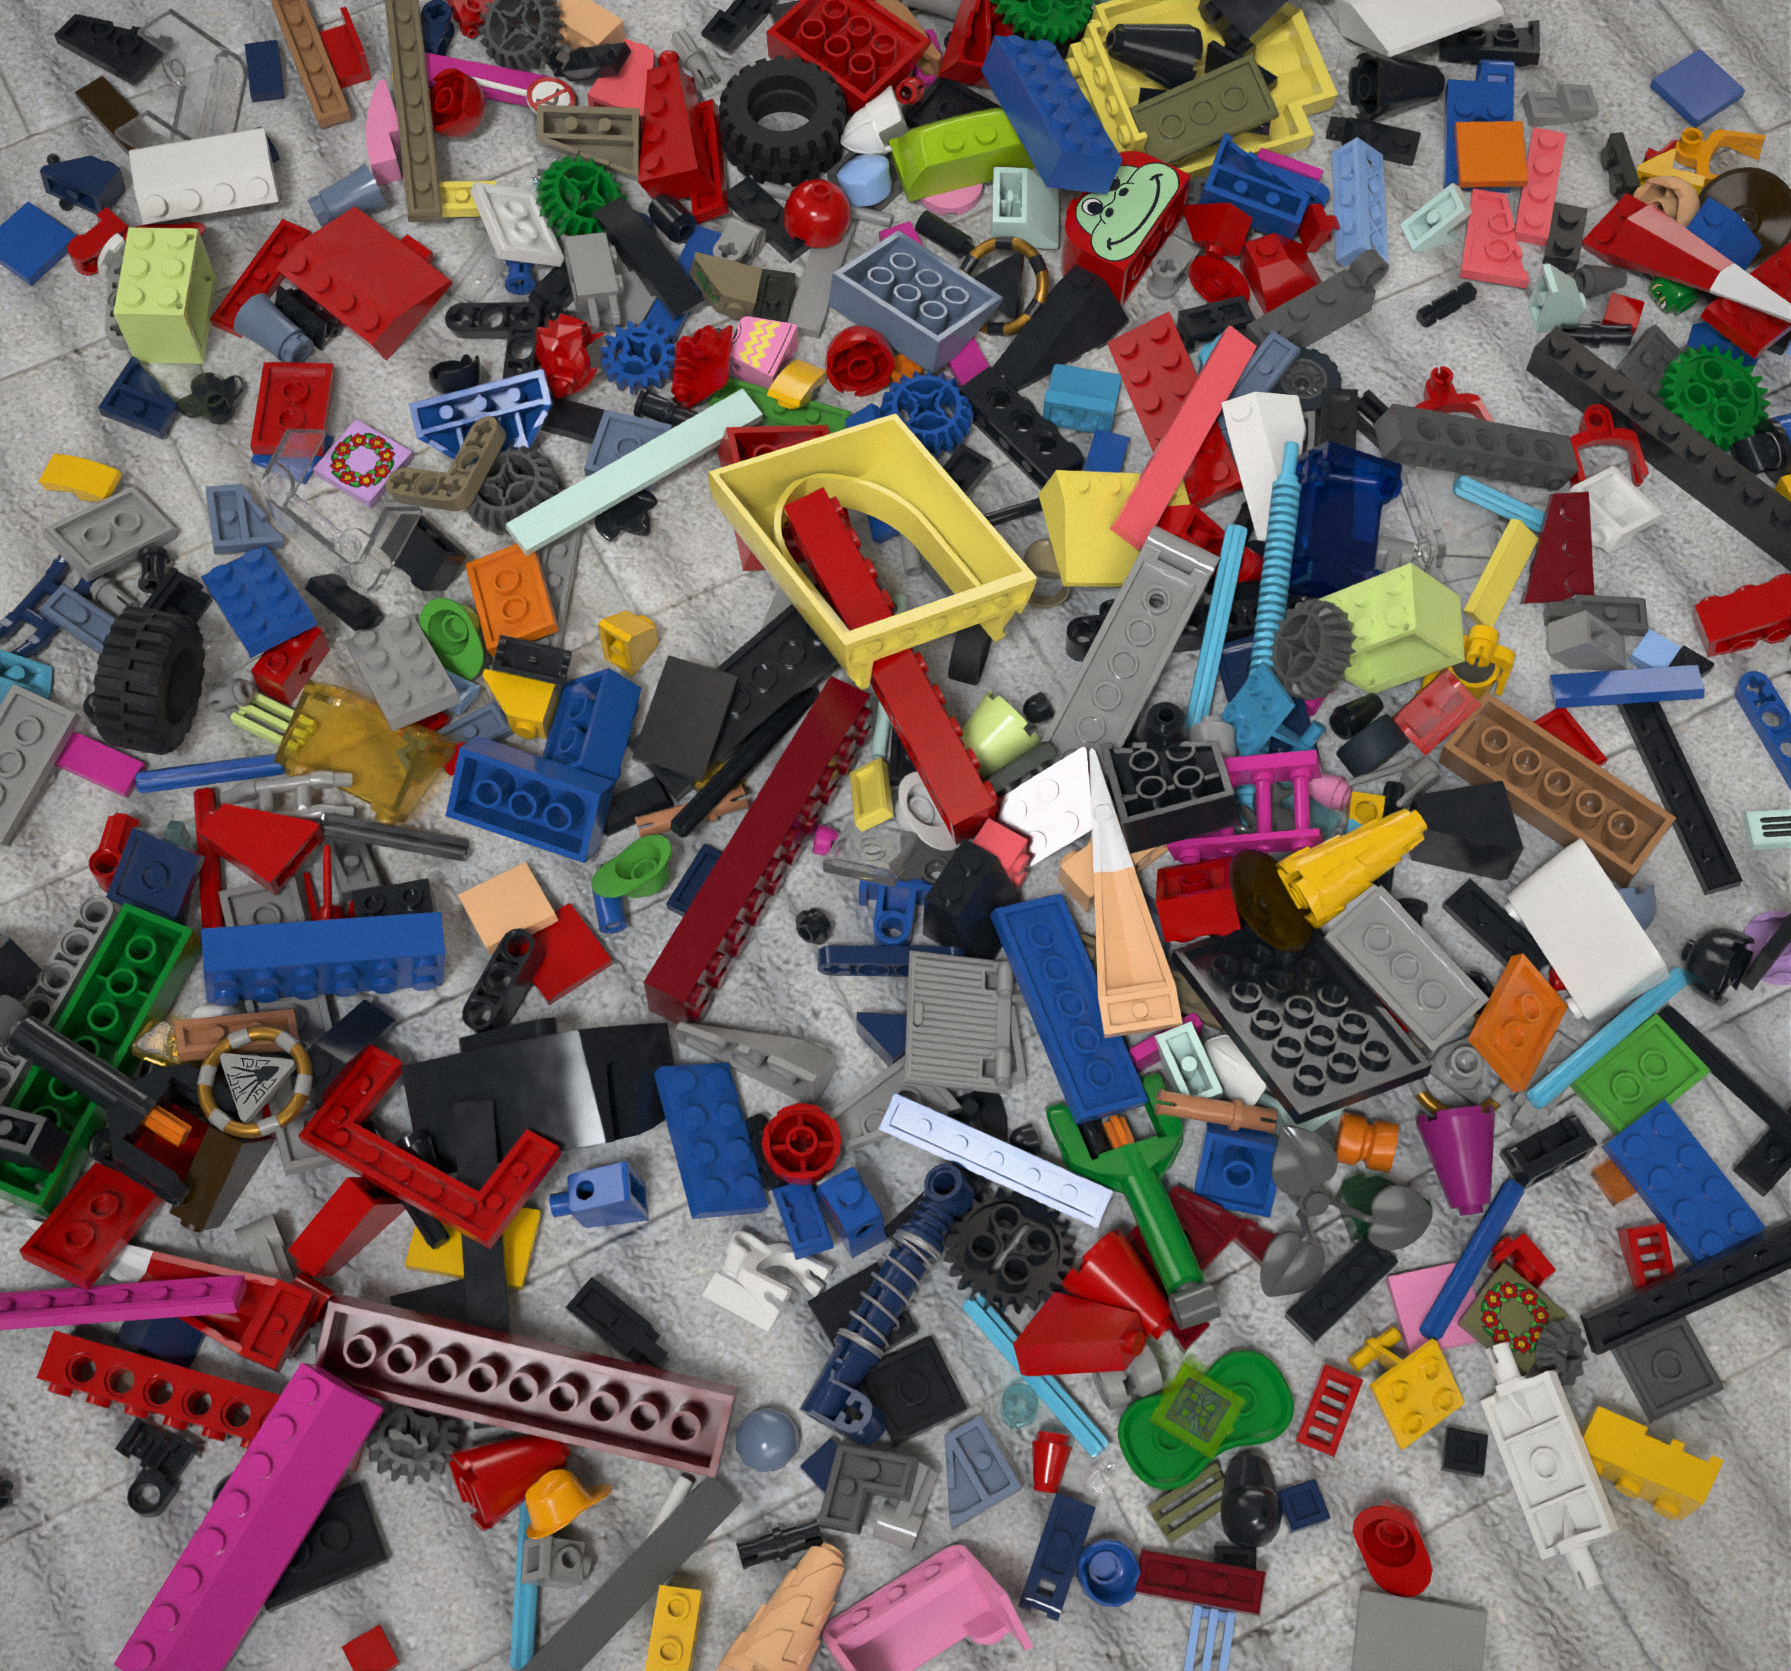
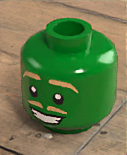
M1651 275L1654 280L1650 283L1648 292L1664 313L1674 312L1676 315H1680L1699 300L1697 295L1700 289Z

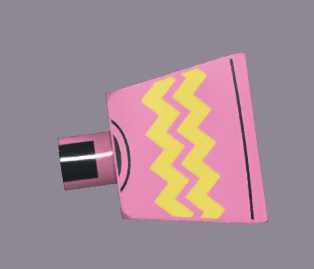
M749 316L741 318L735 333H732L729 374L741 381L770 388L777 376L790 364L798 347V325ZM717 328V333L723 329Z

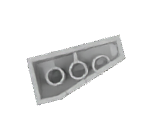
M679 1022L676 1027L679 1043L720 1063L729 1062L730 1068L804 1104H818L836 1071V1056L833 1055L831 1049L819 1042H812L810 1044L802 1039Z

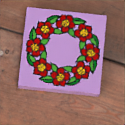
M355 419L313 468V471L318 478L372 508L386 492L385 483L389 475L396 469L407 467L414 457L409 449Z

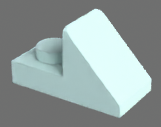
M1452 183L1400 225L1412 250L1419 252L1458 241L1459 237L1454 227L1472 214V211L1460 186Z

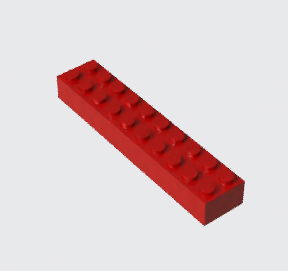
M824 487L783 506L790 533L823 596L850 631L895 615L893 612L895 607L886 589H880L876 580L878 578L877 572L869 558L864 559L860 550L861 543L853 527L847 528L843 518L845 516L844 511L836 496L829 498ZM911 647L875 660L873 662L870 684L953 841L958 845L964 838L968 840L976 836L988 818L996 822L995 813L999 811L996 803L998 798L991 783L988 780L981 781L982 777L978 770L981 767L976 755L971 748L964 749L965 746L961 738L963 733L956 718L953 715L947 718L948 714L944 707L946 701L940 688L936 683L930 686L931 682L927 675V672H929L928 667L920 652L914 653Z

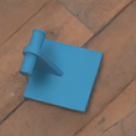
M1263 661L1254 673L1248 677L1246 683L1233 700L1226 705L1223 713L1220 715L1223 718V722L1231 724L1236 729L1237 748L1242 756L1257 755L1271 736L1292 745L1293 748L1289 752L1315 750L1314 744L1326 731V728L1316 720H1313L1302 736L1281 724L1296 705L1272 669Z

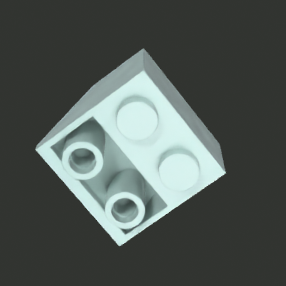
M994 167L991 238L1013 236L1025 240L1035 248L1058 249L1059 190L1046 187L1042 178L1028 168Z

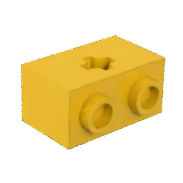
M659 1585L645 1671H693L704 1605L702 1591Z

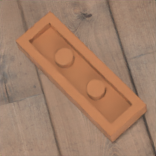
M294 1009L176 1020L173 1024L178 1062L206 1059L217 1043L229 1034L246 1027H275L288 1032L300 1041ZM253 1041L233 1049L229 1054L251 1055L285 1050L274 1042Z

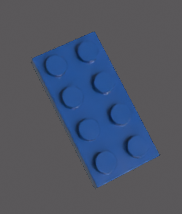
M266 545L258 549H251L243 556L227 564L218 565L209 573L201 576L207 590L250 658L317 626L312 612Z
M729 1062L659 1067L654 1072L692 1219L762 1213L768 1207Z
M1665 1099L1602 1146V1149L1659 1222L1665 1224L1667 1232L1692 1264L1747 1241L1766 1228Z

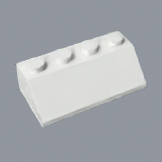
M265 127L129 150L134 191L143 225L279 201L280 193Z

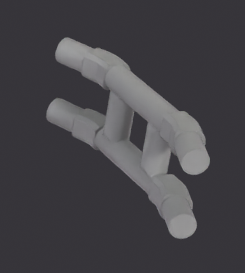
M319 770L312 771L310 774L277 779L252 780L235 785L234 788L220 794L222 804H234L239 801L244 802L259 798V810L310 820L315 823H320L324 813L354 818L353 806H335L334 804L311 805V788L314 790L322 788L332 789L333 787L351 788L352 773ZM296 791V809L275 812L274 794Z

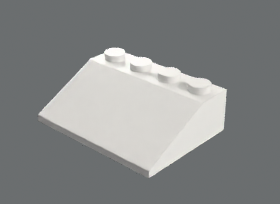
M1336 0L1340 34L1388 57L1504 15V10L1497 0Z

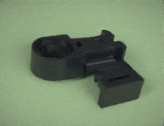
M138 1417L115 1448L117 1452L128 1459L133 1455L142 1461L140 1466L143 1469L130 1486L127 1494L128 1504L131 1509L145 1518H153L162 1514L177 1494L178 1490L173 1485L194 1455L199 1458L202 1457L201 1451L192 1443L174 1432L164 1435ZM167 1437L172 1440L170 1443L165 1441ZM148 1486L157 1487L160 1492L158 1502L151 1508H141L138 1504L140 1491Z

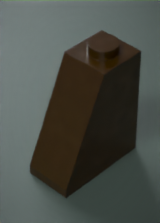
M214 1125L209 1126L183 1181V1184L189 1189V1194L180 1206L172 1205L169 1213L180 1218V1224L194 1232L201 1233L204 1230L220 1227L271 1149L275 1138L269 1135L255 1138L236 1137L222 1132Z

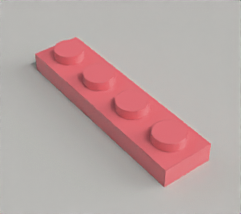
M1533 127L1526 159L1528 182L1526 187H1521L1515 220L1514 234L1516 241L1545 246L1547 243L1566 133Z

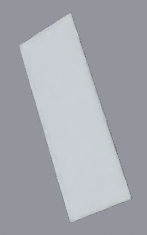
M715 1272L702 1296L768 1332L774 1322L773 1318L743 1286Z

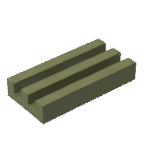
M1217 1463L1202 1471L1188 1485L1174 1489L1147 1507L1150 1516L1170 1545L1221 1512L1222 1499L1174 1531L1168 1526L1218 1492L1222 1491L1223 1493L1225 1477L1221 1474V1469ZM1210 1478L1214 1479L1215 1484L1162 1517L1159 1511Z

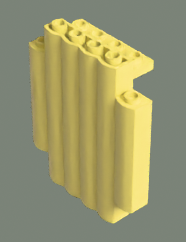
M1112 0L1095 5L1092 19L1087 24L1083 39H1081V42L1070 45L1064 62L1118 153L1124 151L1146 153L1144 147L1148 136L1146 132H1138L1129 108L1138 104L1141 87L1160 90L1167 89L1111 58L1105 45L1108 32L1117 24H1190L1198 28L1203 39V54L1201 60L1195 59L1192 69L1197 71L1195 78L1206 74L1204 70L1208 44L1214 40L1222 46L1226 45L1222 35L1212 25L1207 24L1202 19L1200 12L1197 10L1201 0ZM1300 9L1296 15L1256 45L1255 60L1257 64L1278 77L1277 87L1270 94L1279 112V117L1271 120L1269 135L1242 133L1233 137L1232 142L1247 153L1251 151L1257 156L1260 149L1264 148L1281 155H1286L1308 148L1314 134L1306 116L1331 109L1338 96L1302 9ZM1220 143L1171 166L1190 174V180H1194L1195 176L1208 177Z

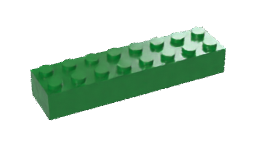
M124 903L55 1025L54 1030L132 1078L202 951V943L194 929ZM33 1065L9 1108L47 1117L71 1138L53 1174L0 1160V1198L48 1217L70 1192L89 1158L87 1145L90 1137L98 1129L105 1128L108 1119L107 1112Z

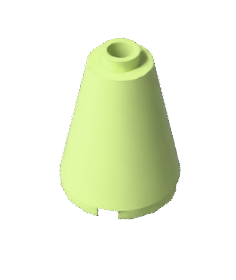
M989 691L983 696L963 727V736H961L965 746L964 749L971 748L978 759L981 767L978 769L982 777L981 780L1041 742L1036 732L1031 736L1025 732L1024 728L1028 724L1026 720L999 695L994 699L993 691Z

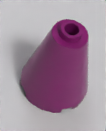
M1481 1106L1437 1111V1117L1428 1118L1429 1121L1426 1120V1114L1415 1117L1417 1129L1450 1209H1459L1460 1216L1484 1213L1483 1205L1491 1203L1495 1131L1494 1106H1487L1483 1109V1113Z

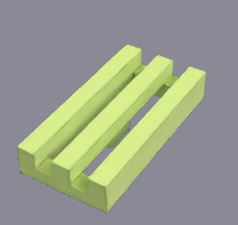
M255 691L254 698L244 707L238 706L239 711L237 713L233 712L230 717L232 724L293 754L296 753L314 726L312 719ZM254 705H257V706H259V707H261V708H263V709H265V710H267V711H269V712H271V713H273V714H276V715H278V716H280V717H282V718H284V719H286V720H288V721H290V722H292V723H294V724H296V725H298V726H300V727H302V728L299 729V728H297V727H295V726H293V725H291V724H289V723H287V722H285V721H283V720H281V719H279V718H277V717H275V716H273V715H271V714H269V713H266V712H264V711H262V710H260V709L254 707ZM249 714L253 717H256L266 722L268 725L276 729H280L294 736L295 738L292 741L247 719L246 717Z

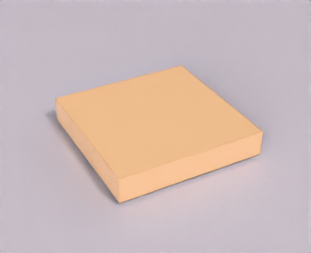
M526 862L458 894L465 912L489 955L495 952L504 935L512 929L521 928L527 930L530 934H534L558 922L553 908Z

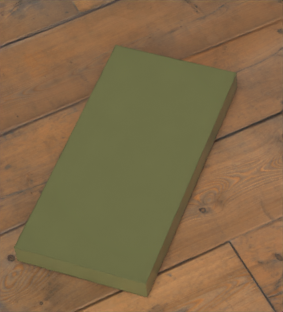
M1253 53L1129 108L1138 132H1146L1148 136L1144 147L1146 154L1169 165L1221 143L1225 132L1233 138L1279 117L1277 107Z

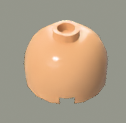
M1678 176L1652 177L1647 179L1643 186L1636 189L1633 197L1648 205L1652 203L1685 228L1688 227L1700 210V200L1697 191L1691 183Z

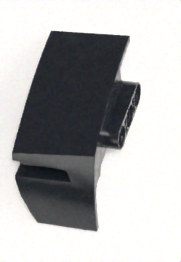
M552 1017L526 1021L461 1037L458 1039L460 1053L401 1066L413 1133L423 1129L426 1137L431 1136L439 1170L446 1174L457 1173L453 1103L494 1100L498 1159L500 1164L526 1129L559 1146L560 1151L563 1152L637 1136L656 1127L666 1118L654 1072L659 1067L675 1065L668 1023L619 1025L558 1033L557 1020Z

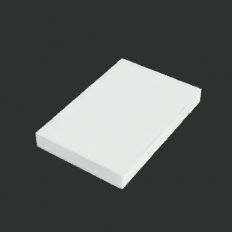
M474 182L470 192L498 259L561 267L565 257L552 228H547L548 219L546 217H539L542 207L535 204L537 194L534 190Z

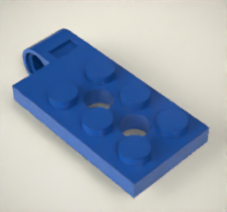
M1479 59L1475 81L1448 79L1445 90L1443 189L1452 183L1458 185L1454 138L1456 122L1513 121L1514 61ZM1475 187L1474 189L1510 193L1512 187ZM1461 188V190L1472 191L1473 188Z

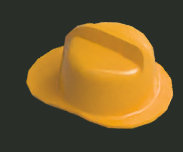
M564 1469L547 1472L525 1494V1505L531 1519V1523L526 1530L527 1537L539 1539L557 1532L574 1520L582 1511L609 1495L613 1490L610 1484H600L585 1488L572 1472Z

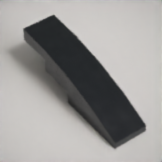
M622 197L593 212L592 216L602 231L606 232L608 240L615 246L617 254L629 272L634 270L651 296L656 294L673 321L702 304L704 300L682 268L653 231Z

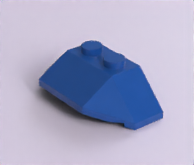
M540 369L409 403L408 405L417 439L454 460L471 427L476 421L486 416L494 417L506 431V438L500 449L502 452L506 451L510 444L517 450L522 445L531 448L553 405L545 369ZM479 458L472 460L469 464L478 462Z

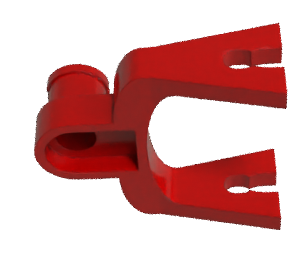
M1440 366L1439 373L1437 367L1431 371L1430 378L1426 381L1424 389L1425 401L1417 404L1416 408L1443 413L1467 412L1474 415L1475 419L1494 422L1478 395L1472 393L1457 394L1452 383L1453 372L1449 368Z
M1601 404L1590 405L1581 417L1579 433L1570 438L1579 469L1570 479V487L1572 488V486L1586 480L1578 451L1596 445H1618L1627 449L1632 483L1635 487H1640L1643 483V478H1646L1649 472L1637 434L1627 428H1614L1612 415L1607 407Z

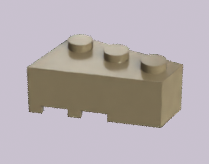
M537 105V142L540 146L572 158L580 154L584 162L593 157L594 165L599 167L604 164L605 170L638 182L639 108Z

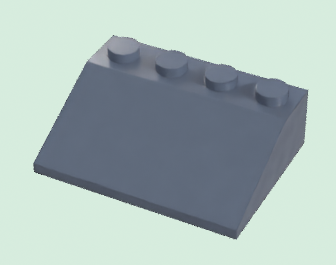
M898 230L833 272L828 306L857 325L868 326L881 332L893 349L928 371L930 368L933 374L960 353L1000 306L1003 297Z

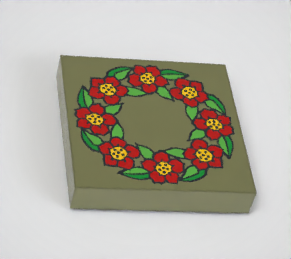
M1503 1262L1495 1270L1457 1324L1487 1349L1491 1348L1493 1350L1492 1346L1509 1342L1521 1376H1524L1536 1361V1345L1542 1330L1553 1321H1564L1568 1314Z

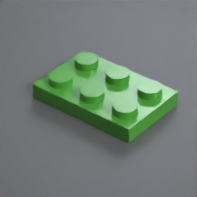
M1656 1013L1569 1086L1616 1136L1665 1099L1671 1106L1703 1080L1711 1070Z

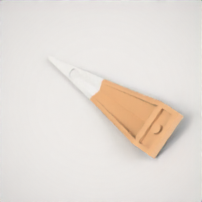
M1091 748L1089 758L1097 988L1104 1038L1175 1028L1182 1025L1176 985L1133 866L1096 751Z

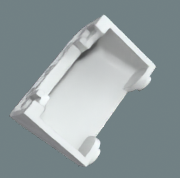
M1581 838L1563 849L1506 895L1509 903L1505 904L1504 908L1518 923L1521 921L1524 923L1571 995L1565 1002L1577 1020L1584 1016L1589 1025H1592L1670 978L1667 966Z

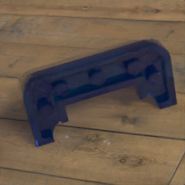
M1327 441L1297 457L1295 475L1298 477V483L1301 484L1298 517L1296 519L1297 525L1295 528L1289 595L1298 594L1319 599L1385 573L1382 570L1374 569L1381 511L1383 505L1395 499L1401 492L1403 484L1401 479L1402 464L1331 441Z

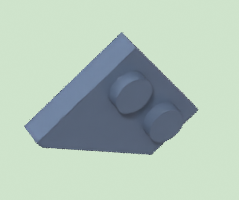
M981 1415L945 1435L949 1521L952 1530L1018 1493L1022 1490V1486Z

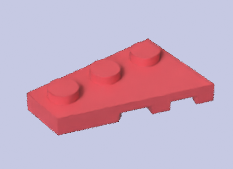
M1473 188L1469 203L1472 214L1467 217L1459 278L1527 289L1530 280L1527 271H1524L1521 260L1523 254L1515 238V224L1507 195Z

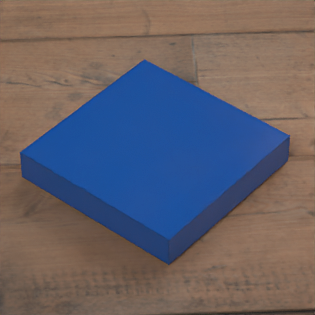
M1701 49L1653 78L1650 85L1661 98L1694 128L1741 99L1745 92L1741 85Z
M28 201L0 226V264L32 286L68 253V244L77 235Z

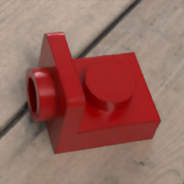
M1525 1233L1521 1234L1514 1241L1510 1236H1507L1494 1246L1491 1251L1494 1256L1487 1265L1493 1272L1503 1262L1505 1263L1510 1259L1514 1263L1512 1265L1514 1271L1536 1289L1544 1285L1556 1272L1553 1265Z

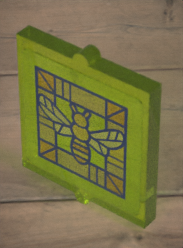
M1183 1363L1171 1385L1163 1388V1398L1149 1421L1212 1460L1225 1436L1233 1433L1234 1428L1232 1424L1246 1400L1186 1363Z

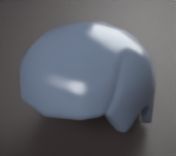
M775 1408L755 1410L740 1423L736 1431V1451L745 1465L758 1472H774L782 1469L798 1453L800 1448V1429L790 1415Z

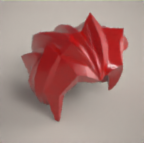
M560 314L555 321L548 320V327H537L536 356L541 369H545L548 385L551 387L556 399L582 393L592 382L598 367L591 368V361L586 348L605 334L604 331L591 334V326L586 321L565 314Z

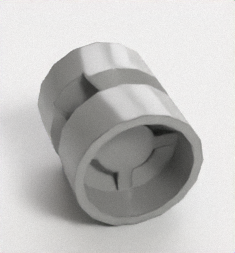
M1146 1341L1142 1353L1135 1357L1126 1371L1092 1373L1099 1395L1110 1411L1130 1403L1134 1394L1142 1398L1164 1388L1159 1366Z

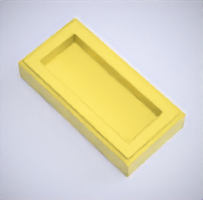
M880 757L850 772L856 827L861 832H864L894 817L887 763Z

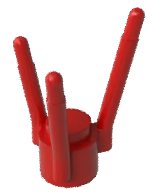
M326 844L323 847V906L320 907L319 912L311 874L305 872L303 875L311 921L354 918L353 900L350 901L346 915L343 913L342 907L332 905L331 846Z

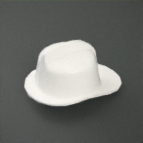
M912 772L906 775L899 785V798L896 801L894 810L900 827L906 833L918 836V838L935 849L952 851L958 848L960 844L956 845L918 773Z

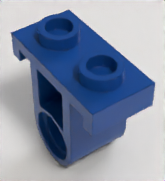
M879 874L871 875L870 877L861 876L859 905L866 906L867 899L877 900L873 923L874 946H910L916 905L924 906V898L932 888V884L921 879H910L907 882L891 880L890 877ZM888 929H896L902 934L896 938H889L883 933Z

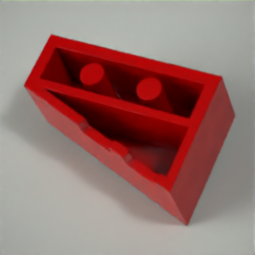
M961 0L937 77L991 89L981 69L995 35L1004 37L1014 35L1013 23L1005 25L1002 23L1006 17L1005 14H995L994 11L998 4L991 3L990 0Z

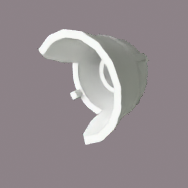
M891 85L852 116L845 125L843 135H841L840 143L842 146L854 153L863 155H887L888 152L893 151L891 146H888V140L901 137L909 130Z
M1221 1035L1206 1040L1204 1050L1222 1087L1223 1093L1230 1101L1238 1099L1243 1101V1105L1255 1106L1266 1090V1084L1228 1035Z

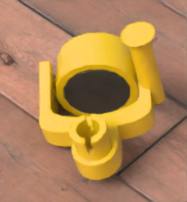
M1483 624L1473 626L1468 636L1463 635L1465 661L1447 667L1477 700L1481 699L1486 691L1490 693L1495 681L1497 685L1494 694L1502 695L1516 657L1515 652L1511 649L1498 645L1500 637L1498 630ZM1444 669L1425 675L1421 688L1416 691V695Z

